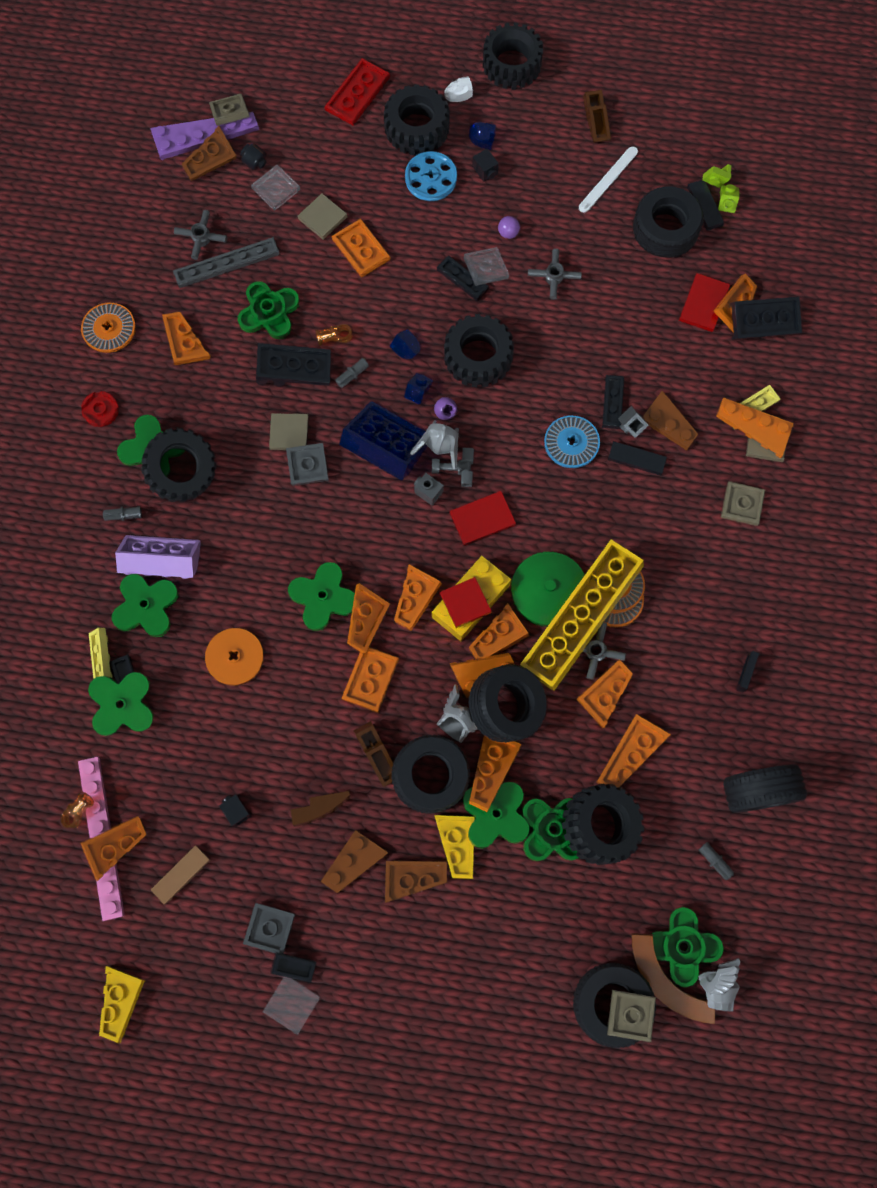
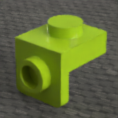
M727 164L722 169L715 166L711 167L703 174L702 180L720 188L721 185H724L731 179V165Z
M731 184L721 185L718 210L735 213L739 200V187Z

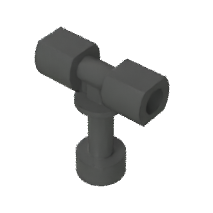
M463 448L462 460H458L455 470L452 468V463H440V459H432V474H439V470L458 471V475H461V487H472L473 472L471 471V464H473L474 449Z

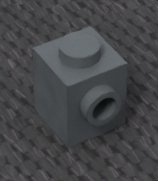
M633 406L628 408L618 418L621 422L620 428L626 434L630 433L635 438L649 426L644 417Z
M425 473L423 477L420 476L415 481L414 490L415 494L433 506L444 492V485Z

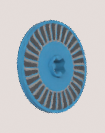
M571 415L558 418L548 427L544 438V445L548 456L556 464L566 468H579L589 464L595 458L599 450L600 438L597 429L591 422L585 418ZM571 439H575L573 445H570Z

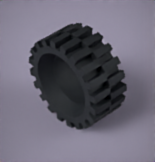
M514 22V26L505 23L503 28L501 25L496 26V31L492 29L489 36H486L483 47V68L490 82L494 80V85L499 86L503 84V89H507V86H512L511 90H516V86L519 85L520 89L525 88V83L530 85L533 79H537L538 73L541 71L543 42L542 40L540 41L538 33L534 35L535 30L533 28L527 30V25L523 24L522 27H519L517 22ZM506 51H518L528 61L520 65H507L500 62L497 58Z

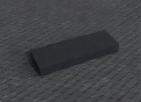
M700 180L688 184L687 189L689 193L698 200L704 214L703 224L706 230L723 226V218L706 182Z
M449 255L437 266L438 272L476 301L489 289L487 284Z
M606 375L602 428L621 429V422L618 418L622 415L624 376Z
M614 441L608 457L609 461L660 476L663 473L667 459L666 456Z

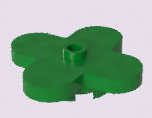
M264 282L251 283L246 290V296L250 305L238 315L240 328L248 333L265 328L269 335L275 339L287 337L291 332V323L287 315L295 311L300 302L297 292L291 288H283L274 292Z
M142 415L136 420L134 425L136 438L123 441L117 449V455L123 464L127 466L142 464V457L151 439L155 438L156 434L162 432L156 417ZM171 449L162 456L161 470L166 477L170 474L168 460L182 455L185 450Z
M326 562L320 565L313 580L298 577L292 580L288 586V594L291 600L297 604L305 605L303 621L306 627L312 631L323 630L328 625L333 614L342 616L352 614L355 593L340 587L343 575L341 568L335 563ZM322 594H326L324 598L319 597Z
M130 574L126 576L120 584V591L126 601L114 609L112 613L113 624L121 631H130L142 625L144 630L152 637L165 635L170 629V619L165 611L166 608L176 602L178 598L177 587L169 580H161L152 586H148L147 582L140 575Z
M132 672L126 675L120 684L108 676H99L90 682L88 687L89 695L100 705V709L92 719L93 728L98 734L104 736L111 735L122 724L138 732L144 731L152 725L154 720L153 712L142 702L150 688L149 679L145 674ZM119 700L123 701L124 706L122 708H120L117 704Z
M514 782L503 783L488 812L469 804L472 787L466 791L463 798L464 808L475 817L468 831V838L472 845L477 848H487L498 836L513 844L521 843L526 839L529 834V824L525 818L516 812L524 796L518 784ZM493 812H498L500 816L494 817Z
M571 798L560 801L553 809L540 799H532L523 806L522 817L526 819L532 828L531 834L525 839L523 844L524 853L529 859L533 861L544 860L552 851L557 852L565 860L571 861L579 858L576 856L577 851L570 849V841L565 840L566 829H562V822H565L563 813L564 810L569 809L566 805L569 800H572ZM550 826L555 827L556 832L554 834L550 832Z
M680 907L671 913L669 931L651 933L653 934V946L657 960L670 962L671 978L681 987L692 986L697 981L700 962H715L723 954L722 941L714 934L699 933L698 918L689 908ZM683 942L688 946L685 951L680 949V944Z

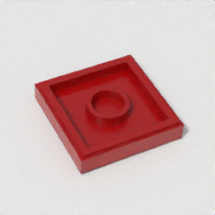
M475 577L440 592V596L455 628L492 612Z

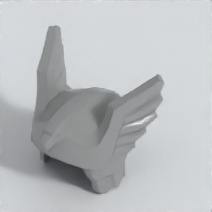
M434 420L410 454L414 455L426 444L437 455L450 453L452 468L455 470L457 465L459 429H452L447 425L437 424L436 420Z
M455 684L447 698L445 708H443V715L437 722V725L449 736L462 743L470 732L473 733L478 729L471 718L470 709L467 706L456 705L460 694L458 685Z
M738 958L720 963L717 971L703 972L698 976L700 985L706 991L709 1008L721 1011H734V1001L740 988L736 982L737 974L740 970V960Z

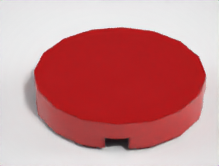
M105 391L89 394L81 405L83 418L95 427L110 425L116 419L119 412L116 399Z

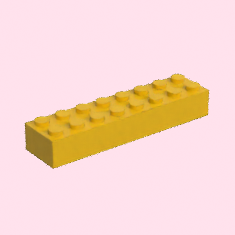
M610 540L521 662L520 666L530 670L541 683L555 691L642 570L644 560L615 541Z

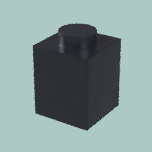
M485 149L473 156L472 167L483 182L488 179H493L498 174L499 163L490 151Z
M236 794L225 797L222 800L223 803L219 805L233 827H237L252 817L240 797Z

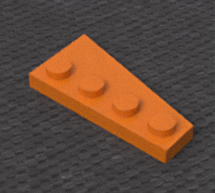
M726 398L722 399L716 417L734 429L744 432L748 438H753L759 442L760 446L776 453L777 457L781 458L783 456L794 423Z
M486 736L483 737L469 804L488 812L521 748L520 743L515 741L501 743L493 741Z

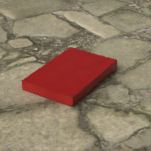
M696 273L679 321L713 332L718 320V315L714 310L726 296L730 284Z
M501 491L449 511L464 546L516 525Z

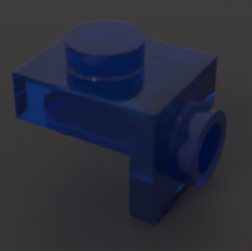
M416 373L408 382L404 397L417 404H421L423 396L431 387L433 380L425 375Z

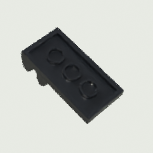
M799 297L729 303V308H732L734 336L731 337L732 341L802 333Z
M258 343L256 382L263 386L267 384V381H273L277 387L283 386L285 382L329 386L331 349Z

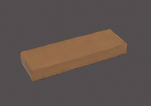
M195 845L151 891L166 905L210 859Z

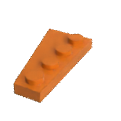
M636 714L596 783L614 784L616 788L620 787L671 734Z

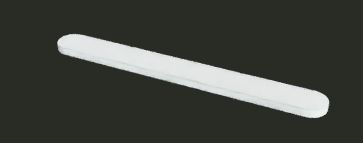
M629 147L580 203L579 210L582 213L590 210L635 158L638 152L637 148Z

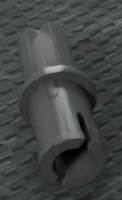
M361 358L352 367H348L347 371L335 380L337 385L343 388L353 379H357L360 373L369 368L368 363L365 359Z
M121 506V509L103 511V519L105 521L121 519L125 521V519L142 518L141 506L131 508Z
M706 842L698 849L710 863L709 866H713L724 880H728L733 876V870L722 859L723 856H719L711 847L709 842Z

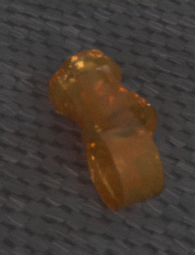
M346 324L330 326L329 329L321 331L315 330L319 346L330 341L347 343L353 337L350 326ZM342 330H347L349 332V334L346 337H341L339 335V333Z
M80 792L77 799L70 803L62 813L61 824L65 828L78 827L81 823L83 812L88 807L93 806V798L85 792ZM69 815L74 817L72 824L69 823Z

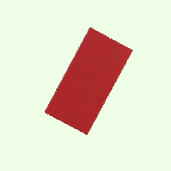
M361 58L324 106L325 111L354 126L389 80L390 73Z

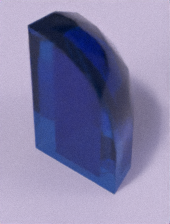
M484 122L472 124L469 129L471 142L480 148L492 149L496 135V125Z
M409 329L398 333L390 344V348L404 359H412L420 352L419 341Z

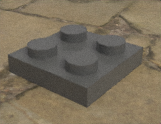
M323 443L286 448L292 486L329 481Z
M255 903L243 944L272 953H284L295 914Z

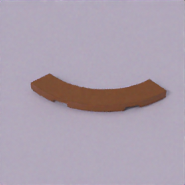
M631 933L633 953L640 974L649 982L654 995L663 1004L682 1016L703 1023L715 1024V1009L708 1007L707 1000L685 993L663 972L655 955L653 934Z

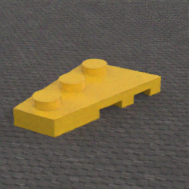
M434 815L452 878L473 879L474 845H472L468 838V831L475 817Z
M106 966V986H104L103 990L105 997L104 1007L101 1011L99 1036L116 1043H121L145 980Z

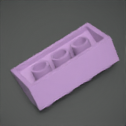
M126 535L115 552L117 573H124L126 575L143 574L144 576L158 575L162 577L173 576L183 579L193 578L198 568L201 540Z

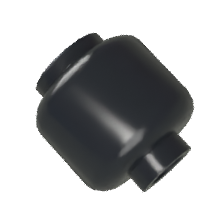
M255 143L246 144L240 153L242 163L251 170L262 169L267 162L265 160L266 152Z

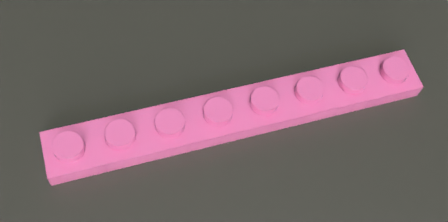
M99 757L78 761L90 838L111 828ZM115 864L99 881H96L102 921L125 916L117 864Z

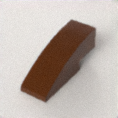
M602 90L585 92L583 100L593 142L611 140L606 105H604Z
M371 721L353 730L382 786L385 787L392 783L393 762Z
M350 791L310 797V806L290 809L293 826L306 825L331 814L351 798Z

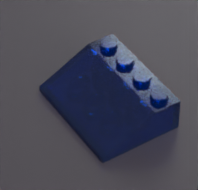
M370 401L343 429L339 445L403 481L427 448V445L424 444L414 455L410 454L426 431Z

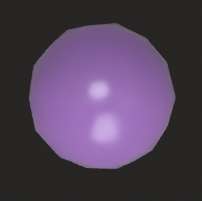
M513 216L503 217L498 224L500 235L507 239L516 237L520 231L518 219Z
M442 397L434 405V412L439 419L450 420L457 413V405L453 399Z

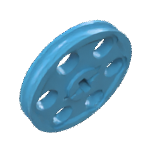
M433 151L420 153L413 157L406 167V186L415 197L421 200H441L447 197L456 186V166L449 157L442 153ZM431 158L435 162L433 164H427L425 161ZM443 165H448L450 169L444 171L441 169V167ZM413 167L420 168V171L415 173L412 172L411 169ZM444 180H449L451 184L449 186H444L442 182ZM414 182H420L421 186L415 188L412 186V184ZM433 188L436 189L437 192L435 194H429L427 191Z

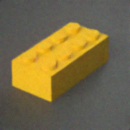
M481 556L457 583L460 584L475 577L491 608L508 589L511 579ZM443 600L432 611V618L459 641H462L481 620L479 618L455 628Z

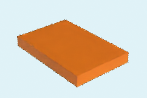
M361 218L332 235L334 243L361 278L390 260L389 254Z
M368 647L366 653L360 652L341 699L378 713L399 658Z

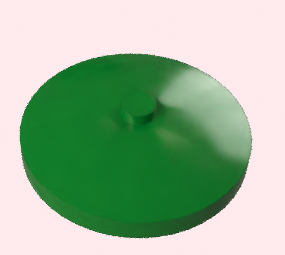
M541 552L525 559L513 575L511 583L513 603L525 619L536 625L548 627L585 576L584 572L574 560L561 553Z

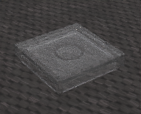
M275 165L251 184V188L274 211L300 191V186L278 165Z
M497 247L464 254V260L475 286L509 278L508 270Z
M284 977L263 1010V1013L298 1035L321 997L294 979Z

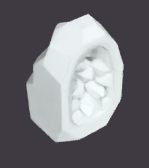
M468 76L461 77L457 81L451 82L445 89V98L450 102H461L473 96V89L470 78Z

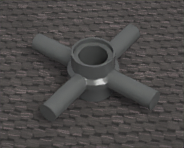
M203 210L200 223L194 224L191 229L174 228V234L189 236L195 242L191 258L194 260H198L201 247L208 245L210 240L227 242V235L210 233L207 228L210 216L208 210Z
M559 249L552 250V263L549 264L546 270L528 269V276L546 278L547 283L550 285L551 300L557 299V286L563 278L581 280L582 272L563 270V266L559 263Z
M604 622L597 631L596 640L591 641L583 650L591 659L586 677L590 680H594L598 661H602L605 657L623 661L626 659V653L609 650L603 643L607 623ZM595 647L602 648L601 653L598 655H593L592 650Z

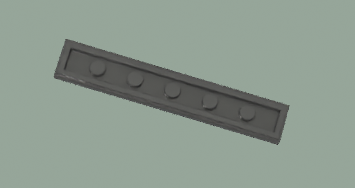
M274 237L173 270L179 288L278 256L280 253Z

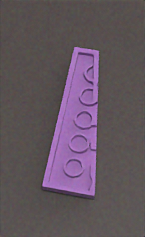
M249 112L250 117L218 125L227 140L259 130L253 112ZM214 118L158 126L150 129L161 160L198 149L204 143V140L215 132L218 126H216Z

